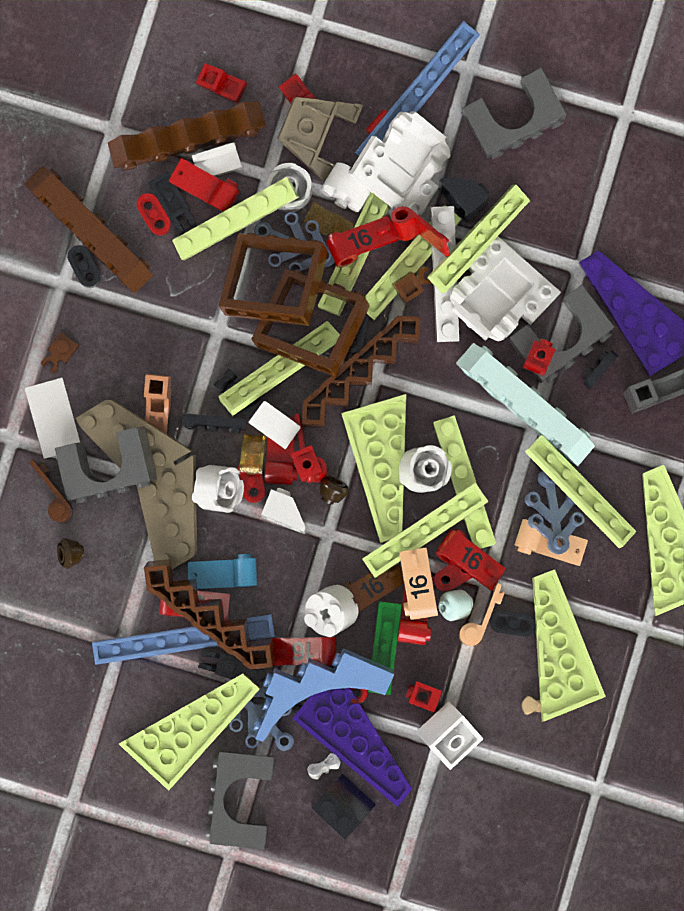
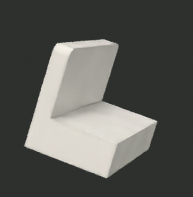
M234 142L192 155L195 166L215 177L242 169Z
M266 401L261 404L248 422L284 449L287 448L300 430V426Z

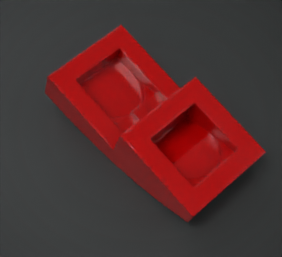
M206 63L195 82L197 85L239 104L248 85L246 81L226 74L224 70Z
M297 73L278 86L290 104L295 97L316 99Z

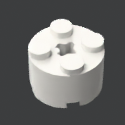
M337 162L320 191L328 197L335 198L334 203L339 207L346 209L348 206L351 210L359 212L371 191L348 174L350 166Z
M284 163L278 165L269 175L266 186L269 187L285 177H289L299 198L278 210L283 212L299 211L309 203L312 195L310 176L305 169L296 164Z
M429 445L413 448L406 451L400 461L399 480L409 490L417 493L435 491L449 481L452 469L451 463L445 456L446 453L439 447Z
M216 465L198 468L192 493L193 502L197 503L204 510L226 513L234 511L232 508L240 504L244 492L243 480H240L238 476L240 472L233 467Z
M332 585L313 594L308 599L305 607L306 615L304 620L306 625L318 634L332 637L348 628L356 621L358 616V605L352 599L354 597L353 594L341 585Z

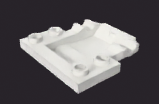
M410 111V113L399 112L390 123L389 129L382 141L375 136H371L348 174L391 208L396 209L405 206L421 217L438 189V186L431 181V178L435 173L443 169V162L451 156L450 148L445 142L446 136L414 111Z
M497 236L468 268L472 275L464 277L452 289L450 300L454 305L452 311L469 328H472L485 341L491 338L499 342L512 333L518 326L521 317L532 325L561 292Z

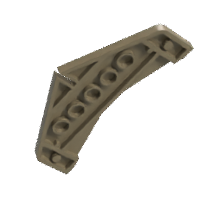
M105 400L76 417L81 429L119 468L122 465V455L116 432L145 426L157 480L150 481V486L137 489L154 561L170 559L173 570L192 559L197 553L196 503L192 500L196 481V455H192L179 464L176 461L193 450L115 400Z

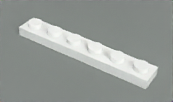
M454 206L431 207V226L449 239L447 245L449 252H451L456 246ZM432 246L433 270L446 257L434 246ZM457 281L446 293H441L433 284L436 342L459 341V319L452 311L454 305L450 300L452 289L457 286Z

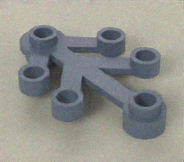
M288 212L285 215V222L290 225L295 238L306 241L298 222V214ZM290 214H293L296 217V220L293 223H290L288 221V216ZM310 220L306 223V231L312 234L314 240L324 244L329 254L325 267H329L334 263V260L320 234L319 223L315 220ZM260 222L254 228V233L258 236L275 235L279 238H289L287 235L274 231L267 222ZM312 222L317 226L315 231L309 230L308 226ZM262 226L267 229L265 235L259 233V229ZM288 252L274 253L269 256L268 262L271 266L277 267L283 261L300 254ZM273 256L279 258L278 264L272 263L271 259ZM312 257L300 263H291L289 270L292 271L294 264L299 265L300 271L310 268Z
M542 470L538 474V482L546 488L548 508L540 501V496L537 492L527 494L525 496V503L540 513L530 516L528 525L536 529L548 540L547 547L552 553L563 554L569 549V536L576 527L584 523V516L580 512L570 515L569 523L561 530L560 522L575 503L566 494V500L558 509L555 482L550 480ZM530 496L534 497L535 503L530 500ZM574 516L579 519V523L575 522ZM543 517L551 523L552 531L543 524ZM533 518L538 520V525L533 522ZM557 539L560 540L562 546L558 545Z
M266 687L261 688L254 697L266 699L267 697L264 694ZM251 700L245 705V708L248 710V736L245 739V744L249 748H255L258 746L259 740L256 739V744L250 746L248 739L250 737L255 738L256 731L253 730V727L258 717L262 719L265 710H262L263 705L254 704ZM292 708L289 709L288 713L283 714L282 716L289 715L291 713ZM241 711L229 723V727L233 732H239L243 728V722L240 720ZM234 721H239L241 724L237 730L232 727ZM274 725L269 733L276 739L275 743L278 749L287 751L292 748L294 744L292 735L286 732L282 733ZM282 737L288 738L289 743L287 746L280 744Z

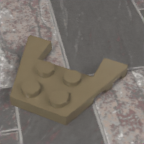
M295 97L292 100L277 139L325 182L335 164L319 158L318 155L332 120L336 116L354 125L357 122L363 105Z

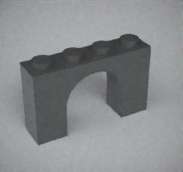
M542 68L521 78L520 84L533 108V117L525 126L518 129L501 127L492 118L482 98L462 108L461 114L486 160L491 157L493 160L499 158L504 154V150L510 147L516 149L524 144V140L530 137L536 139L544 134L543 130L549 127L555 129L563 124L566 113Z
M580 285L562 300L579 324V340L575 346L568 350L554 352L544 376L532 372L540 383L545 380L547 383L551 382L558 376L557 371L563 367L567 370L577 362L575 360L577 356L581 353L583 356H586L595 349L592 345L599 340L603 343L612 336L611 331L614 329V326L583 285ZM526 325L509 338L510 344L524 362L534 341H540L529 325ZM537 352V357L543 359L545 357L544 352Z
M684 369L654 381L647 379L629 386L623 394L631 414L683 395Z
M145 426L116 432L122 455V465L118 474L109 481L99 479L91 471L84 442L55 448L66 500H75V503L78 504L89 501V496L95 495L96 499L110 496L109 491L116 490L117 494L130 491L129 486L137 485V488L150 486V481L157 480Z
M221 751L219 756H214L213 770H217L216 779H212L211 792L215 793L214 802L209 803L208 815L212 816V824L207 825L206 838L210 839V844L265 849L268 825L242 823L233 819L225 807V794L228 787L234 781L241 778L272 780L274 757Z

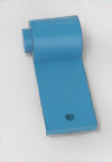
M239 554L238 559L187 562L188 580L196 579L197 589L257 586L256 558H252L251 554Z

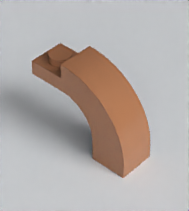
M147 373L144 387V397H146L145 420L167 433L171 406V376Z

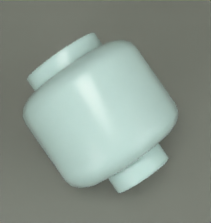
M464 590L449 591L441 596L438 606L439 611L449 621L467 618L473 608V600Z

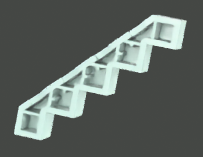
M473 343L456 362L462 371L480 383L492 397L503 403L517 418L528 424L538 436L543 435L565 459L579 466L595 447L589 440L591 435L583 428L578 429L565 418L567 415L558 407L554 409L541 398L542 394L536 388L528 387L516 377L518 374L511 367L503 366L492 356V351L486 346L479 347Z

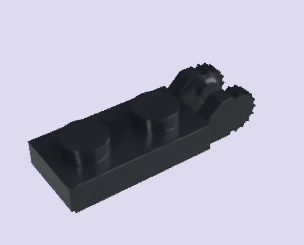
M165 172L148 182L170 221H173L179 234L182 235L185 233V230L177 218L185 214L190 227L195 228L197 225L176 185L168 182L170 178L169 173Z
M203 649L202 654L210 658H217L219 661L217 668L206 663H199L198 668L215 672V675L234 679L245 673L259 686L264 668L248 669L235 656Z

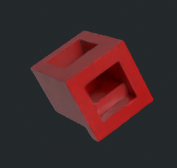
M540 339L539 342L534 341L523 368L544 376L556 350L552 348L553 344L544 339ZM537 352H544L545 357L543 359H539L537 357Z
M312 445L290 454L302 482H315L320 479V475L324 474ZM310 461L311 467L305 469L303 467L304 462Z
M416 681L415 686L410 684L406 697L410 698L408 703L435 712L442 691ZM420 692L427 694L426 700L422 701L419 699L418 695Z

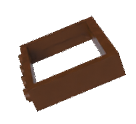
M238 233L218 305L225 316L309 326L328 251L324 244L318 240L303 241L295 237L285 239L275 235L258 236L255 233ZM247 248L313 255L299 307L234 299Z
M285 269L269 304L283 305L293 283L305 287L306 274L297 269L294 271ZM321 279L318 292L354 305L329 358L267 336L274 323L273 321L260 320L251 339L257 348L336 377L370 305L363 293L359 291L350 292L339 284L334 283L330 285Z

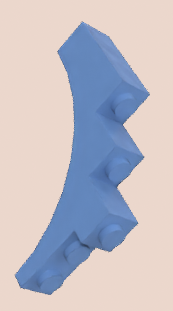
M344 648L341 654L336 653L333 659L332 666H335L334 669L308 658L306 664H301L297 674L300 678L274 668L272 674L268 673L263 683V686H266L265 694L270 695L271 698H266L262 710H265L262 719L258 717L253 727V730L256 731L255 739L264 742L274 724L286 711L314 694L331 689L357 688L385 695L393 679L394 671Z

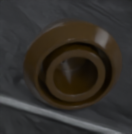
M326 476L321 479L319 493L324 502L333 505L344 499L349 494L347 484L340 479Z
M63 538L57 545V556L60 565L69 569L80 563L81 559L84 558L83 545H80L78 541Z

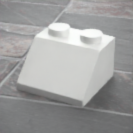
M277 488V491L271 489L261 514L262 517L305 534L306 527L293 498L290 497V492L281 488Z
M449 701L415 732L450 770L483 740L480 734Z

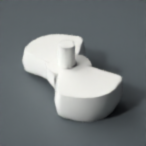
M330 753L324 761L310 764L307 769L308 775L312 779L317 780L323 772L327 774L329 769H338L341 763L339 757Z

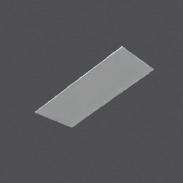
M63 378L25 388L44 459L56 456L55 448L79 443L80 440Z

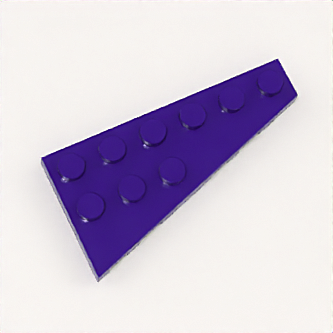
M600 251L579 262L580 267L649 377L684 356V321Z
M350 688L331 689L310 696L292 719L398 807L412 790V787L360 703H351L352 698L357 699Z

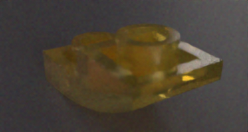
M315 202L312 203L302 221L305 224L310 220L317 221L320 226V233L326 236L338 231L342 233L352 229L354 226L353 223L336 213L333 214ZM310 223L309 226L316 230V224Z
M244 434L239 472L247 474L262 473L266 436Z

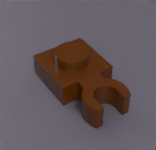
M420 267L416 275L413 272H408L392 283L403 303L409 302L424 291L421 287L422 284L432 283L428 278L424 279L423 277L424 273L429 270L428 267Z
M60 332L47 349L52 353L51 356L45 357L41 361V365L44 367L48 362H52L53 368L50 372L52 374L56 373L60 360L66 364L79 348V345Z

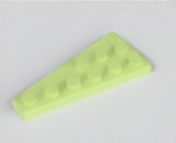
M406 394L341 413L380 543L390 541L402 532L404 485L399 480V464L405 453Z
M664 465L642 474L655 616L684 604V509Z
M555 570L532 578L542 722L606 697Z
M243 673L119 743V745L165 788L170 790L261 688Z

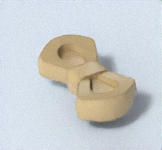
M531 696L524 698L521 704L524 714L529 715L534 711L541 712L540 700H535Z

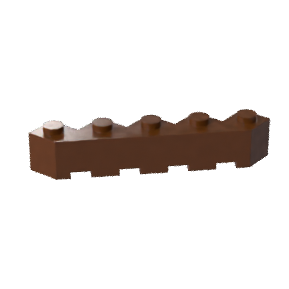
M248 101L242 102L229 110H212L199 118H182L169 126L150 127L139 134L120 135L109 141L108 147L114 168L131 170L141 164L152 161H164L170 156L181 153L190 154L203 147L214 144L217 146L228 143L229 140L258 135V131L265 128L266 123L260 102Z
M42 166L24 185L103 265L113 272L135 294L154 276L148 270L150 267L148 262L142 257L138 259L126 247L128 243L120 235L116 237L104 225L106 221L97 212L93 214L82 203L84 199L75 190L73 192L68 190L59 181L61 176L54 169L49 171Z
M397 316L387 327L371 339L367 345L351 357L339 369L336 377L331 375L317 390L303 401L302 426L325 428L326 406L348 407L349 384L372 385L373 363L395 364L397 342L419 343L420 317Z
M170 559L148 561L146 563L144 573L146 587L150 593L158 596L177 614L189 620L195 628L203 634H207L217 642V645L243 662L242 664L248 669L273 667L275 654L272 638L250 640L247 618L224 621L222 599L199 601L196 579L173 581Z

